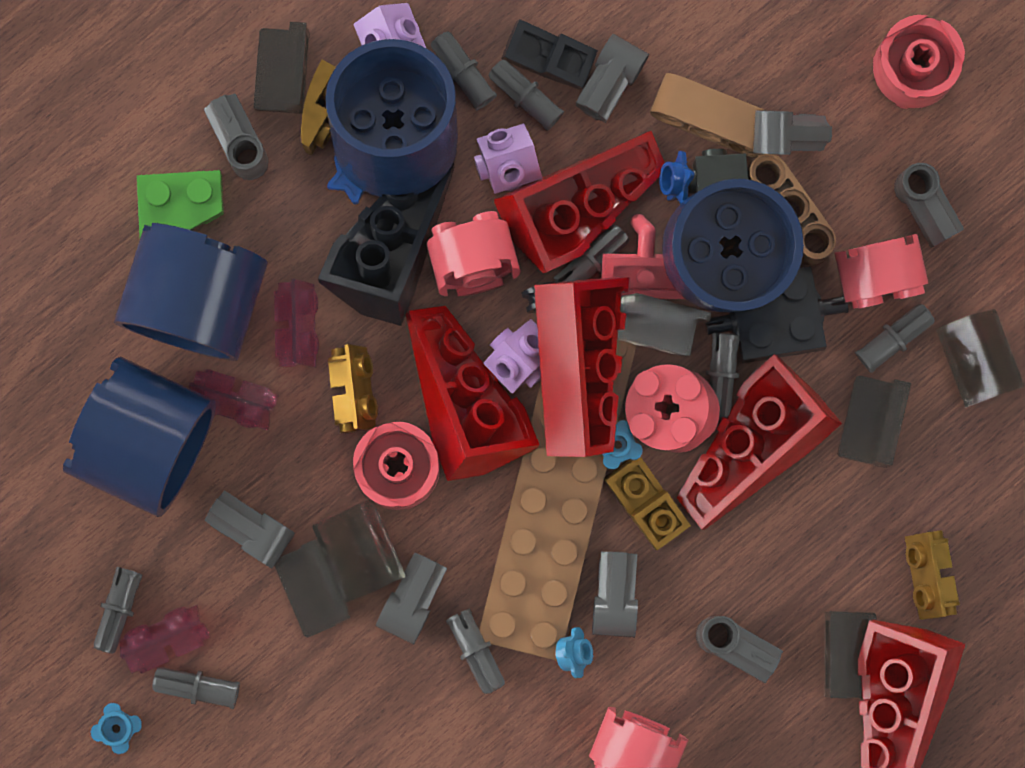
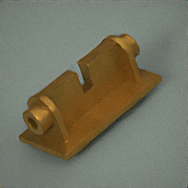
M347 344L344 345L345 348L331 349V357L327 358L331 388L345 387L346 394L332 396L335 425L339 426L340 433L356 432L357 429L371 430L375 428L378 405L375 397L372 395L371 376L373 375V362L368 354L367 347Z
M942 530L905 536L907 547L906 560L911 569L914 586L913 600L918 609L919 619L924 620L956 615V606L960 605V601L958 600L954 576L941 578L940 569L952 568L948 538L943 537Z

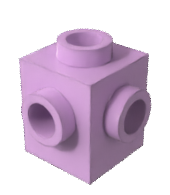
M408 3L379 5L353 24L361 45L384 39H399L414 42L426 48Z
M524 123L508 129H497L486 136L476 139L481 155L474 157L475 165L481 181L489 179L494 194L516 190L524 184L542 179L534 144Z
M532 319L515 332H512L509 328L505 329L493 340L490 346L494 351L483 364L512 394L525 383L532 388L541 380L538 328Z

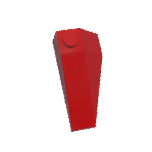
M648 131L542 177L540 180L528 183L494 199V203L501 219L508 223L512 241L542 273H547L582 256L590 248V244L616 221L615 218L631 202L636 201L660 177V171L665 162L652 131Z
M446 306L409 310L406 314L431 436L447 481L485 475L537 449L540 444L525 407L517 397L510 398L498 382L496 376L483 364V361L474 351L475 343Z
M775 354L743 382L736 394L739 397L732 407L729 416L722 418L717 427L719 432L706 454L700 456L677 496L679 502L702 530L707 529L809 454L842 424L821 397Z
M869 620L858 658V675H862V700L859 701V715H863L864 742L861 743V768H921L954 685L965 648L964 643L923 628Z

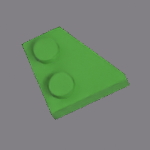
M220 170L137 175L139 237H141L144 225L152 226V223H160L193 231L196 227L208 224L224 215L223 184Z

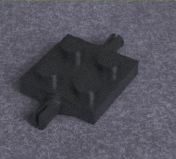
M809 266L799 268L790 286L770 303L755 309L729 312V315L705 318V326L707 327V335L732 331L733 335H740L739 348L743 364L768 360L774 354L780 358L824 351L827 347L823 329L824 317L848 313L849 308L848 303L845 302L844 295L842 297L821 300V296L815 288L812 268Z

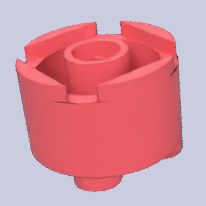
M928 15L906 17L889 30L879 45L873 58L874 78L881 92L894 102L896 106L903 109L930 106L942 99L958 80L963 67L965 49L957 31L943 20L939 21L927 17ZM912 58L916 61L923 59L926 63L925 66L922 68L921 65H915L912 62Z
M488 211L480 213L473 217L472 222L460 225L452 221L444 222L431 229L433 237L428 240L426 245L440 295L448 296L447 289H456L458 297L479 294L503 286L502 277L509 273L512 274L513 280L520 275L521 270L508 223L500 220L497 212Z
M918 234L905 236V239L902 237L849 249L850 258H847L846 251L834 253L845 302H852L853 309L884 303L882 295L893 293L894 299L924 294L923 285L929 283Z
M666 364L652 367L636 376L626 397L625 412L631 433L641 442L655 449L682 453L695 449L711 436L718 424L720 406L714 390L701 375L677 365ZM672 403L678 404V413L674 412L671 415L666 413L667 405H672Z
M401 421L385 423L369 430L359 441L353 457L355 479L362 492L375 504L391 510L410 509L422 503L435 489L440 474L438 453L430 437L417 426ZM399 456L405 457L403 463L408 468L404 474L398 472L395 477L390 476L391 470L386 464L389 459L396 461Z
M608 707L589 757L595 761V768H678L688 739L679 734L677 741L667 736L670 728L626 710L622 718L617 717L616 708Z

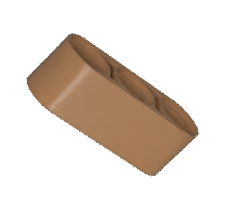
M671 73L665 74L649 112L650 115L661 122L740 154L746 153L748 157L757 158L762 155L753 153L755 110L764 109L685 77Z
M774 154L758 156L748 169V179L760 182L756 177V170L761 167H767L774 171L777 182L767 186L777 191L787 201H792L799 206L800 217L798 219L802 228L803 242L805 236L808 235L819 236L824 242L825 249L822 253H812L804 244L801 263L808 266H816L823 263L833 252L836 245V236L833 229L779 156Z

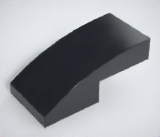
M519 19L514 25L501 59L545 78L582 89L598 50L562 33L556 36Z

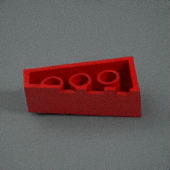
M629 277L586 279L534 285L547 456L588 457L614 452L619 396L613 392V383L618 373H621L622 356L616 355L618 331L625 330L626 313L620 312L621 294L628 292Z

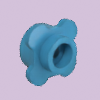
M626 420L617 422L615 441H620L622 447L620 449L614 447V452L602 454L604 457L603 465L611 470L617 469L621 462L628 459H639L643 451L642 446L635 442L628 422Z
M580 627L573 628L571 636L560 638L556 644L558 665L563 671H571L574 678H582L585 667L593 661L592 645L589 640L584 639V632Z
M110 703L104 707V716L101 717L98 724L91 728V736L93 740L97 742L102 741L104 744L111 746L114 753L123 754L128 751L129 741L133 734L141 730L142 721L136 715L129 716L123 712L119 704ZM115 724L120 726L118 733H115L112 729Z

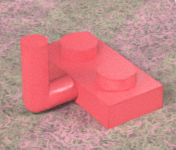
M634 215L630 220V224L639 234L637 254H603L601 278L629 277L628 292L622 293L621 299H685L673 287L666 274L663 254H654L655 227L644 215Z

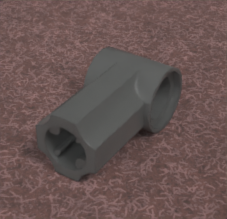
M612 34L595 63L597 68L579 95L576 106L595 120L606 123L627 86H632L649 57V53Z
M236 93L223 95L211 101L204 108V112L233 171L244 180L258 179L266 172L269 160ZM251 149L257 151V157L252 163L245 165L237 162L238 156L244 150Z
M755 110L753 153L790 155L791 151H824L827 143L832 140V126L828 124L826 116L816 114L793 115V112Z
M927 163L912 164L897 176L894 183L895 194L901 202L907 205L930 248L964 230L940 187V178L933 166ZM910 175H918L924 180L926 185L924 194H916L909 188L908 178Z
M225 490L216 499L204 520L211 527L241 544L243 551L271 569L295 535V532L266 513L261 515Z
M601 551L598 596L594 598L592 635L635 638L638 600L635 599L638 554Z
M414 553L403 573L396 592L390 594L378 618L376 627L414 645L431 610L428 608L447 568Z
M725 616L708 617L701 621L696 630V641L705 652L716 655L763 683H766L774 673L783 653L781 649L740 627L731 618ZM716 623H720L726 628L728 636L726 642L718 648L714 647L708 639L709 629Z

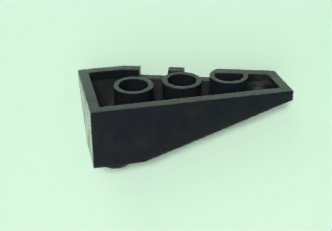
M454 163L447 174L436 185L420 194H382V197H379L370 208L366 206L358 215L356 224L346 235L341 234L333 243L319 275V283L361 315L402 326L428 253L426 244L433 237L431 229L437 225L455 168Z

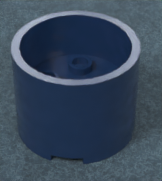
M384 39L364 44L350 52L340 61L327 85L326 109L336 160L345 176L358 188L382 197V194L402 195L414 193V195H417L436 185L451 168L457 153L458 143L455 87L445 64L427 48L414 42L399 39Z
M749 179L722 180L688 197L671 215L662 238L663 261L666 274L673 287L680 295L697 307L723 313L755 309L779 297L790 286L797 275L804 249L802 228L792 206L781 194L771 187ZM734 239L736 244L733 249L737 255L722 257L720 253L723 251V246L719 243L720 240L728 241Z
M152 223V226L144 225L114 323L133 333L177 348L218 359L238 361L268 261L240 246H234L232 251L229 245L207 238V235L160 223Z
M120 356L111 364L110 370L114 371V374L110 379H105L101 384L96 383L78 417L69 439V443L72 444V449L75 452L72 460L67 458L64 462L63 471L150 514L161 517L178 496L194 467L210 430L216 410V401Z

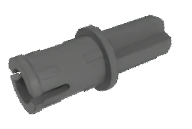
M444 32L432 41L431 48L447 67L453 83L456 82L476 111L485 107L496 98L497 94L490 88L476 68L478 65L476 59L470 60L451 32Z
M502 59L490 71V80L515 101L514 107L516 109L522 107L546 131L551 129L563 115L564 111L559 109L537 88L539 84L536 81L531 83L507 60Z
M611 225L590 245V248L582 256L574 259L558 275H555L553 277L554 280L557 282L591 279L597 272L602 274L603 254H617L629 243L628 236L620 227Z
M918 304L891 326L885 324L883 326L884 331L862 349L857 350L855 354L870 373H873L876 368L899 350L905 352L907 350L906 345L934 323V317L923 304Z
M713 333L710 370H706V375H710V386L719 400V417H728L732 406L734 378H739L740 374L736 373L740 335Z
M116 567L106 602L100 605L105 610L93 644L96 650L109 654L116 652L127 616L133 617L134 615L131 609L143 576L142 574Z
M467 609L462 611L460 615L456 614L446 620V623L449 625L463 653L460 656L461 660L467 661L481 691L484 694H490L504 686L505 680L489 650V647L492 646L490 641L485 642L471 614V610Z
M159 667L155 672L152 686L155 692L191 699V704L202 701L234 709L238 698L240 682L203 676V671L193 674Z

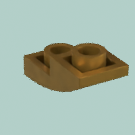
M323 59L310 83L302 114V145L305 152L313 155L317 147L323 149L331 138L327 109L322 106L326 103L327 85L336 67Z
M641 456L637 460L629 459L604 477L606 484L656 551L691 526L668 492L659 484Z

